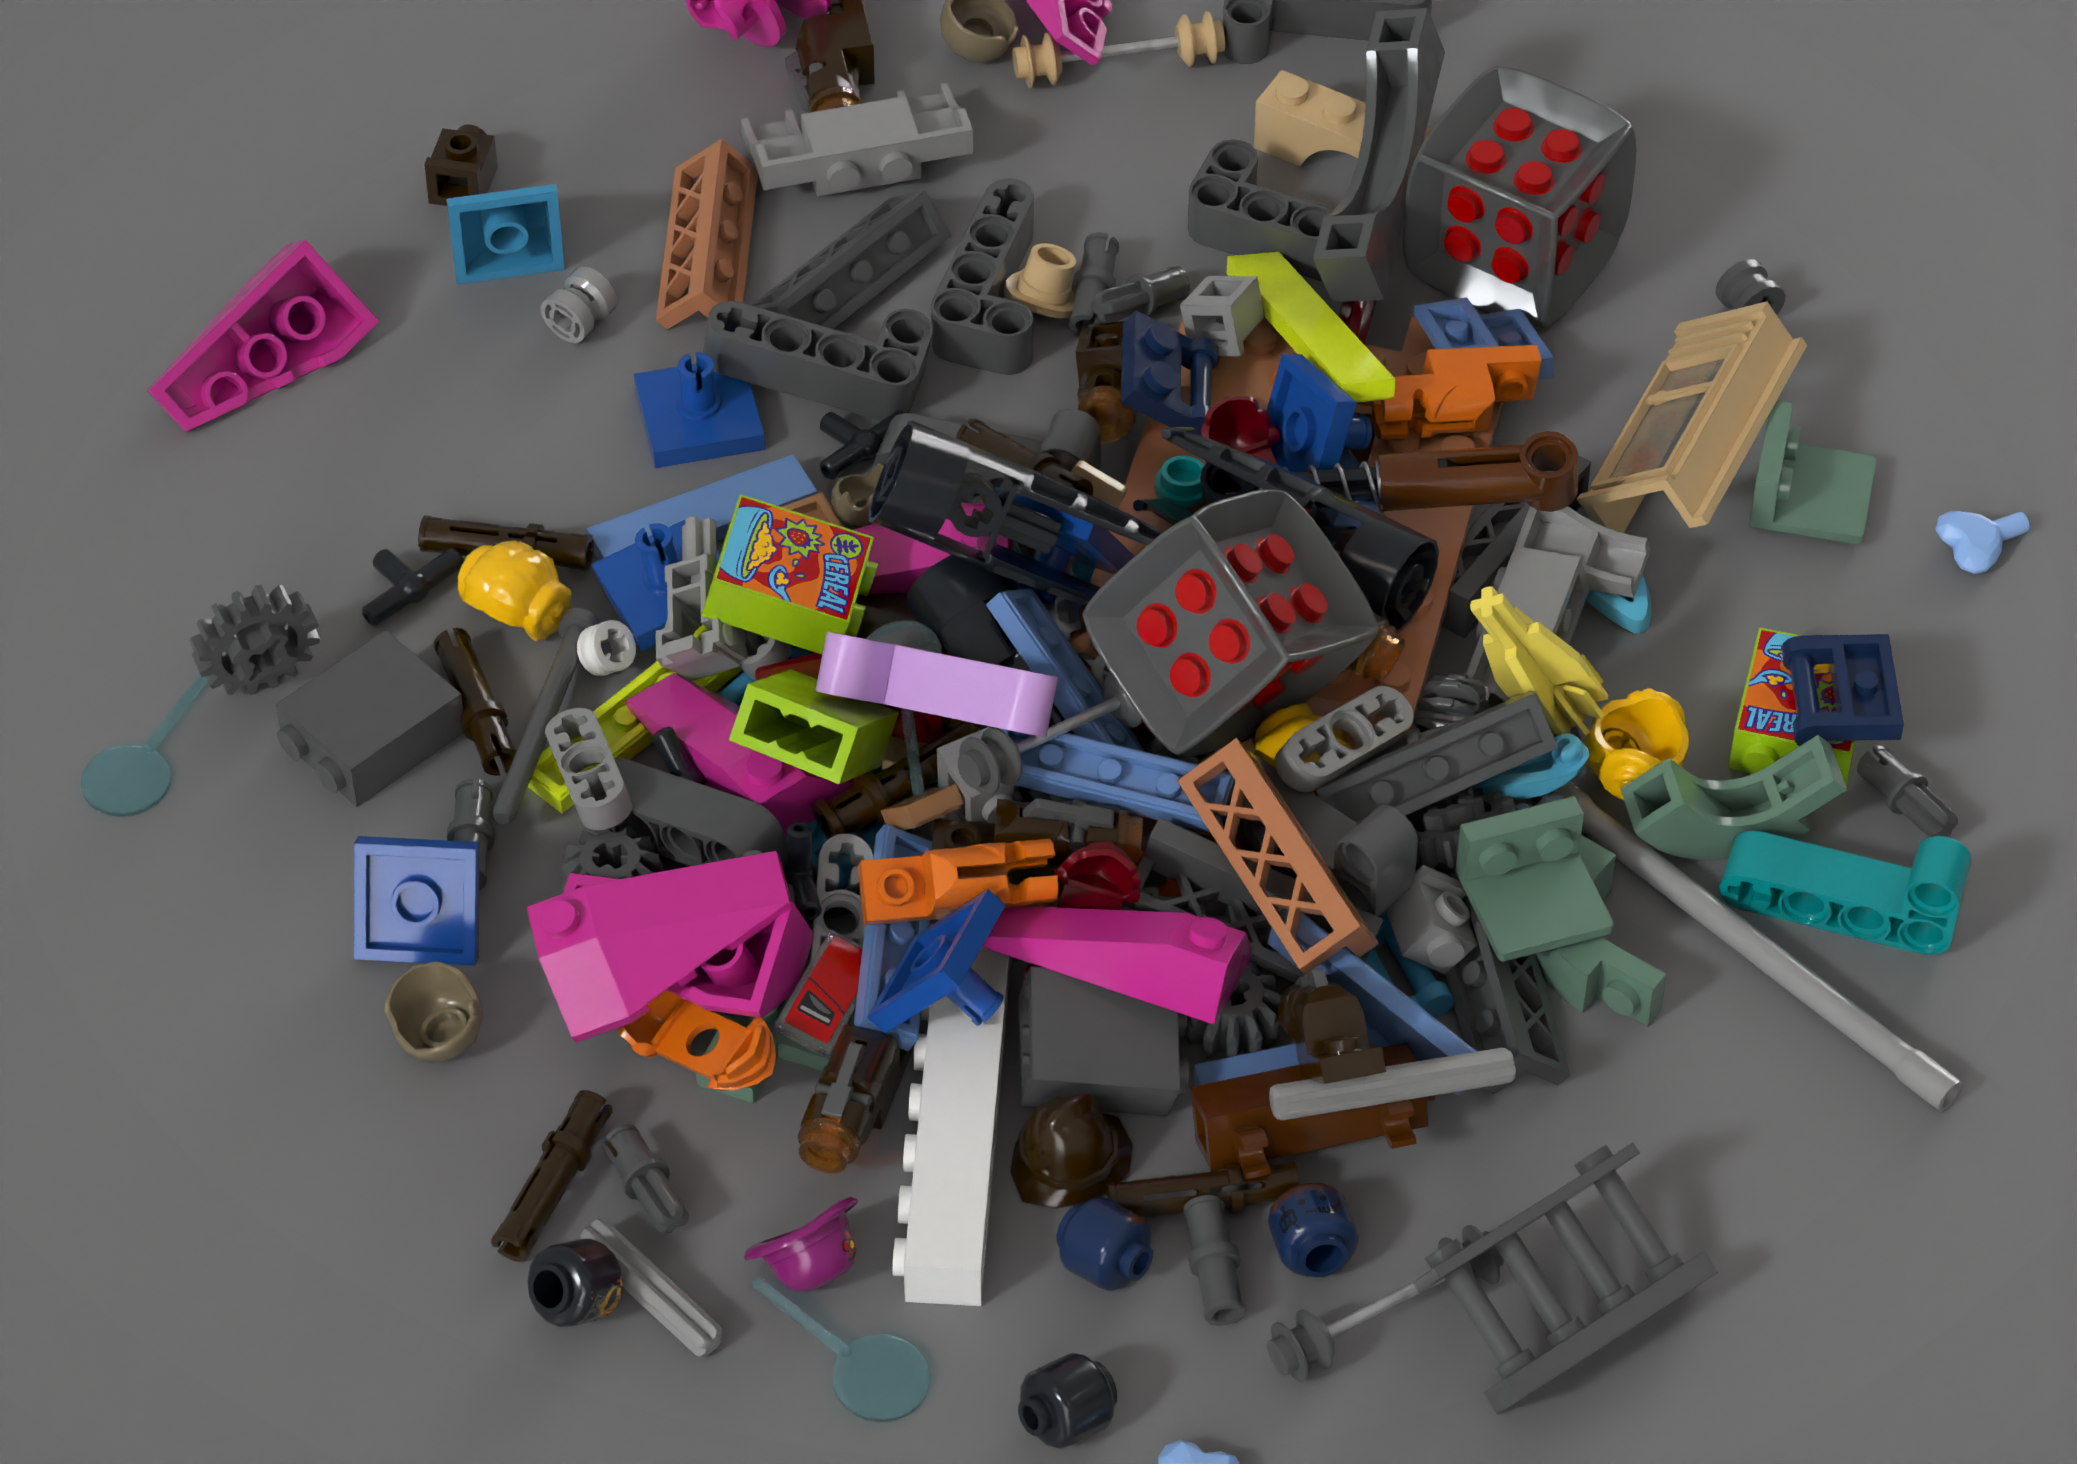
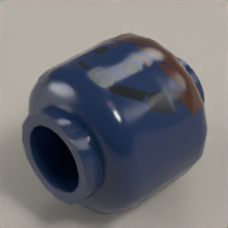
M1304 1183L1292 1187L1280 1195L1270 1208L1268 1226L1281 1262L1292 1273L1305 1277H1326L1342 1269L1356 1252L1359 1238L1355 1223L1345 1197L1333 1186L1323 1183Z
M1100 1196L1087 1200L1084 1203L1075 1204L1067 1211L1059 1224L1056 1242L1059 1246V1255L1064 1267L1101 1289L1114 1291L1125 1287L1131 1281L1139 1280L1145 1275L1152 1263L1151 1229L1147 1221L1110 1199Z

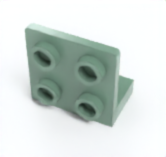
M1777 400L1767 419L1749 527L1851 544H1861L1864 538L1877 458L1868 454L1800 444L1801 427L1790 426L1794 403Z
M1575 796L1460 825L1455 871L1500 961H1508L1612 933L1613 920L1579 854L1584 813Z

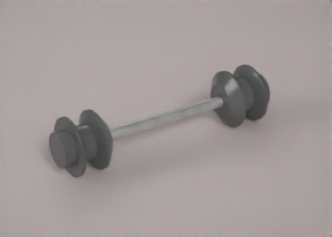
M1108 673L1103 684L1105 701L1048 727L1047 737L1031 735L1015 743L1003 730L991 727L983 732L981 740L976 737L966 738L960 745L958 770L968 786L975 788L981 794L992 795L998 791L1000 782L1005 785H1013L1019 781L1022 774L1020 754L1109 712L1122 725L1129 728L1140 725L1143 720L1133 708L1112 674Z
M1468 1225L1462 1230L1463 1242L1461 1244L1465 1248L1489 1232H1481L1475 1226ZM1448 1237L1440 1239L1438 1249L1453 1240ZM1493 1247L1467 1265L1476 1279L1481 1277L1487 1283L1495 1284L1500 1280V1266L1503 1265L1504 1260L1496 1247ZM1445 1278L1442 1279L1441 1281L1437 1282V1283L1434 1284L1433 1286L1439 1284L1440 1282H1442V1281H1444V1280L1446 1281V1279H1445ZM1412 1282L1327 1326L1317 1316L1301 1309L1296 1313L1295 1328L1290 1330L1281 1322H1276L1272 1325V1339L1267 1342L1270 1358L1282 1375L1291 1374L1297 1381L1303 1382L1309 1376L1308 1364L1315 1362L1323 1369L1332 1367L1334 1358V1342L1332 1337L1419 1294Z

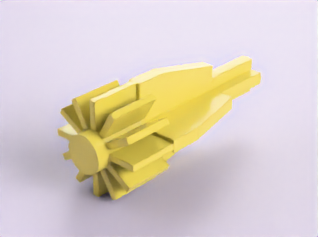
M1493 587L1481 589V598L1472 600L1470 608L1489 633L1483 635V646L1495 682L1505 695L1511 699L1528 691L1535 692L1553 736L1555 733L1557 735L1570 734V728L1577 725L1585 736L1589 734L1590 731L1582 722L1588 715L1602 719L1604 713L1595 703L1608 700V693L1601 685L1604 682L1584 654L1580 655L1572 646L1568 645L1540 622H1534L1517 607L1513 608L1503 593L1498 594Z

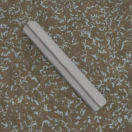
M1502 1047L1386 1066V1072L1327 1084L1311 1079L1276 1084L1270 1088L1269 1100L1273 1116L1283 1121L1511 1083L1515 1080L1516 1075L1515 1061L1512 1052Z

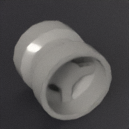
M581 266L566 278L563 290L553 291L542 302L541 315L550 330L559 338L570 343H578L593 330L595 320L606 318L615 309L617 295L613 286L601 273L590 267Z

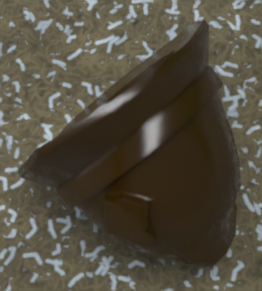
M1084 1092L1073 1097H1056L1040 1104L1020 1131L1019 1138L1014 1144L1010 1173L1022 1202L1051 1208L1074 1206L1075 1204L1084 1203L1087 1200L1106 1195L1107 1182L1119 1183L1130 1172L1133 1143L1119 1117L1103 1113L1099 1099L1095 1095Z

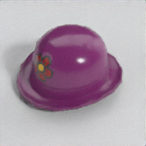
M849 1196L839 1200L806 1225L754 1244L746 1250L744 1259L747 1261L763 1257L777 1279L786 1288L796 1292H809L831 1283L846 1273L854 1263L856 1245L848 1225L849 1221L846 1213L858 1203V1199Z

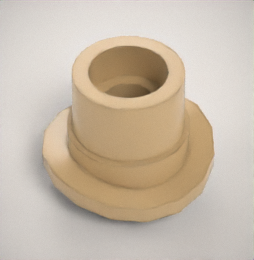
M1049 243L1034 245L1025 268L1013 273L1006 280L1004 295L1008 300L1024 304L1031 312L1059 319L1070 318L1075 300L1071 280L1076 265V258L1071 252L1058 245Z

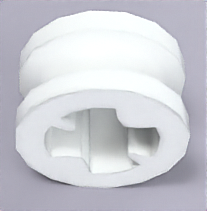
M608 620L587 627L580 633L577 641V654L580 663L588 672L596 676H605L627 669L633 663L636 655V643L633 634L626 625L620 621ZM601 641L603 644L610 643L612 655L611 653H603Z

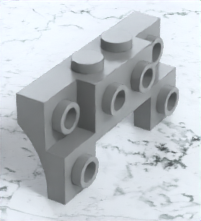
M948 83L940 84V93L907 99L905 91L902 90L896 92V98L801 114L802 132L793 110L785 111V120L754 126H751L748 117L741 118V134L750 162L757 168L763 190L812 182L816 196H824L920 179L922 162L973 154L972 125L966 109L960 108L956 103Z
M1530 506L1507 567H1500L1497 572L1494 589L1498 594L1503 593L1513 608L1517 607L1534 622H1540L1569 645L1589 590L1634 598L1651 551L1648 538L1633 536L1604 527L1580 515L1568 506L1553 512L1540 511ZM1478 622L1476 629L1477 646L1465 675H1468V678L1481 680L1483 685L1487 686L1490 693L1489 703L1491 707H1494L1511 698L1507 697L1495 682L1483 646V635L1489 633ZM1588 715L1582 721L1585 724V726L1587 725V722L1590 717ZM1578 725L1570 728V734L1577 736L1581 740L1583 732Z

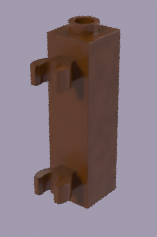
M1407 1042L1382 1047L1385 1067L1417 1062ZM1299 1065L1191 1087L1195 1140L1211 1172L1224 1169V1165L1227 1163L1238 1162L1244 1178L1251 1179L1270 1175V1166L1266 1160L1380 1136H1385L1391 1149L1417 1144L1416 1136L1412 1130L1428 1127L1427 1101L1434 1100L1435 1095L1282 1121L1273 1116L1269 1092L1273 1085L1308 1079L1301 1076Z

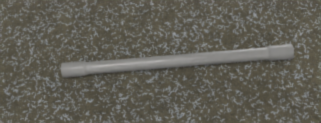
M1570 782L1554 791L1559 792L1564 798L1576 797L1584 813L1582 833L1598 845L1616 854V859L1893 1071L1897 1079L1939 1112L1945 1111L1955 1102L1963 1088V1082L1924 1052L1914 1049L1601 810L1587 794ZM1542 796L1533 797V798H1534L1537 802H1539V800H1540V798H1541Z

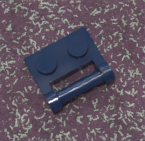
M1135 311L1123 323L1121 403L1169 428L1193 427L1196 430V434L1202 436L1201 429L1205 422L1206 413L1212 407V370L1218 364L1217 344L1206 337L1190 339L1173 330L1169 325ZM1181 365L1190 370V406L1181 402Z
M1889 634L1794 636L1782 644L1783 664L1786 669L1791 671L1797 718L1793 722L1795 743L1798 746L1803 745L1817 735L1827 742L1901 740L1904 722ZM1816 664H1830L1837 712H1820L1814 666Z

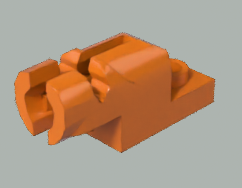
M1521 345L1427 350L1422 375L1395 376L1394 397L1387 400L1371 401L1372 420L1376 437L1379 440L1407 439L1409 428L1414 429L1415 432L1421 435V438H1432L1436 434L1488 431L1495 402L1533 400L1542 362L1538 346Z
M1049 838L1015 841L1012 843H987L967 847L926 850L922 856L861 860L857 866L864 925L942 919L987 889L1006 905L1005 908L1029 906L1040 902H1053L1057 899L1058 875L1029 877L1024 879L1019 885L1009 883L1008 876L1014 870L1045 867L1048 858L1055 856L1053 842Z

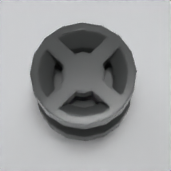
M1747 259L1730 267L1721 276L1716 285L1715 292L1719 301L1728 308L1738 309L1768 301L1776 315L1782 309L1786 297L1784 290L1778 283L1773 280H1767L1768 274L1766 269L1760 262L1754 259Z

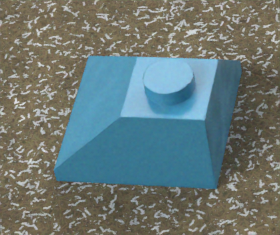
M556 184L446 199L457 285L565 270Z

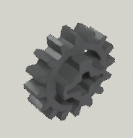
M256 585L252 595L243 598L240 592H233L231 598L233 603L228 606L218 603L213 604L211 607L215 617L213 619H199L196 624L201 634L190 638V643L194 649V653L191 655L201 677L205 676L209 686L213 689L223 684L226 693L229 695H233L240 686H245L249 695L255 694L259 684L267 682L271 688L278 687V677L284 673L293 677L299 674L295 666L296 662L311 661L314 656L309 646L320 643V637L316 631L319 625L309 603L305 604L301 593L298 591L288 596L283 585H278L270 594H265L262 585Z
M1468 787L1405 815L1417 834L1416 865L1423 863L1427 867H1435V870L1454 871L1456 869L1460 825L1516 811L1513 798L1511 796L1502 797L1500 790L1484 795L1483 788L1473 790L1472 787Z

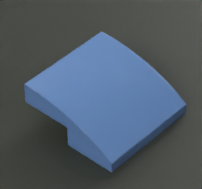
M1468 297L1414 306V316L1435 349L1537 345L1542 360L1538 379L1554 377V357L1521 308L1479 315Z

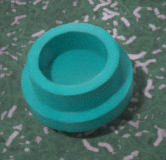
M1191 456L1169 458L1163 463L1155 476V493L1160 499L1164 498L1185 508L1201 504L1203 501L1200 476L1202 468L1205 466L1204 463Z

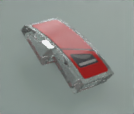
M831 930L775 1023L774 1031L829 1059L843 1026L849 1023L855 1012L863 946Z

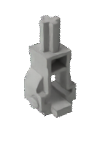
M696 516L686 518L685 525L682 526L683 561L665 566L668 619L664 629L656 631V660L660 666L671 669L690 681L739 667L740 661L747 659L746 630L722 623L719 618L709 619L701 616L700 622V615L702 614L718 561L716 555V522L710 517L700 520ZM702 623L710 631L701 633L700 641L694 636V633Z

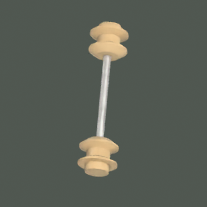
M1209 11L1204 12L1201 23L1195 24L1190 22L1186 14H1182L1175 26V37L1103 46L1101 57L1176 47L1178 56L1188 67L1193 66L1196 55L1205 54L1210 63L1214 64L1217 60V52L1225 51L1223 25L1220 20L1213 21ZM1049 32L1044 34L1042 44L1031 45L1028 38L1023 35L1021 37V47H1014L1012 50L1016 78H1025L1028 88L1033 87L1037 76L1045 75L1051 85H1056L1062 74V62L1083 60L1071 51L1061 52L1059 43L1054 40Z

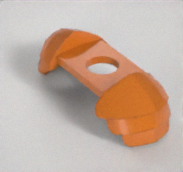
M666 990L647 1004L651 1010L634 1022L617 1028L619 1035L631 1045L632 1050L644 1057L660 1055L710 1079L706 1087L714 1090L735 1091L756 1085L773 1074L776 1060L773 1034L766 1022L760 1017H755L746 1028ZM707 1029H717L719 1031V1040L713 1050L702 1056L691 1055V1044L699 1033Z

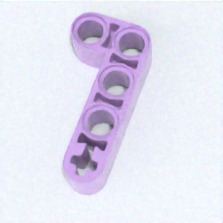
M827 632L815 691L1047 737L1058 677Z

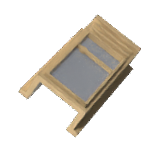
M1768 301L1681 322L1677 325L1674 331L1677 338L1673 348L1668 351L1669 355L1666 360L1662 361L1590 485V491L1579 494L1577 501L1593 522L1624 533L1645 495L1663 490L1689 528L1708 525L1807 347L1802 337L1793 339Z

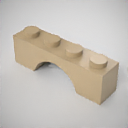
M1281 70L1256 100L1254 148L1300 167L1310 155L1324 150L1344 152L1358 158L1363 137L1366 103ZM1426 128L1424 139L1426 138L1431 128Z

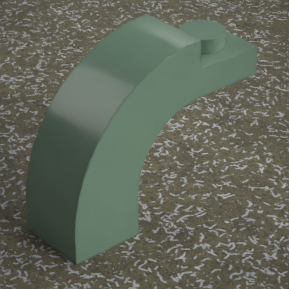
M1819 735L1763 770L1742 778L1720 781L1702 779L1690 774L1670 758H1667L1620 788L1635 835L1660 851L1682 858L1697 860L1728 859L1734 838L1745 831H1762L1796 839L1811 831L1806 818L1808 814L1847 791L1831 744Z
M1581 835L1579 854L1604 901L1612 891L1616 854ZM1603 936L1536 953L1541 974L1549 986L1568 1004L1582 1013L1595 998L1605 1002L1614 1012L1629 1016L1647 1027L1661 1012L1666 973L1614 945Z

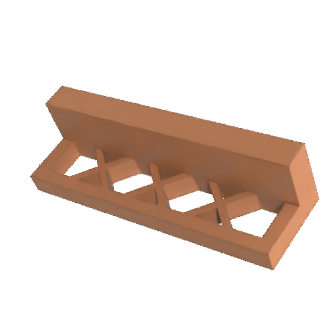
M722 138L675 167L656 313V322L667 330L697 311H700L708 318L713 306L721 302L735 301L743 303L758 172L756 166ZM700 175V177L692 187L693 179ZM689 285L688 294L680 298Z
M1237 738L1177 780L1299 970L1307 974L1345 946L1360 958L1379 944L1256 756ZM1227 768L1235 779L1230 806L1208 803L1199 788ZM1245 796L1254 809L1243 807ZM1216 815L1227 816L1225 827ZM1240 818L1262 821L1265 825L1266 830L1260 852L1239 850L1234 842ZM1276 843L1284 856L1273 854ZM1247 862L1258 863L1255 874ZM1271 865L1293 868L1296 872L1297 877L1291 900L1269 897L1265 891ZM1307 891L1315 903L1304 902ZM1278 909L1289 911L1286 922ZM1301 913L1324 915L1334 931L1304 951L1296 938Z

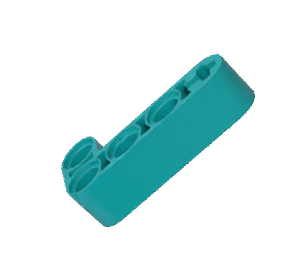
M1751 830L1741 832L1734 838L1719 890L1727 903L1744 911L1918 954L1937 955L1947 951L1951 945L1971 865V853L1966 846L1955 839L1944 836L1928 837L1920 842L1912 868L1762 831Z

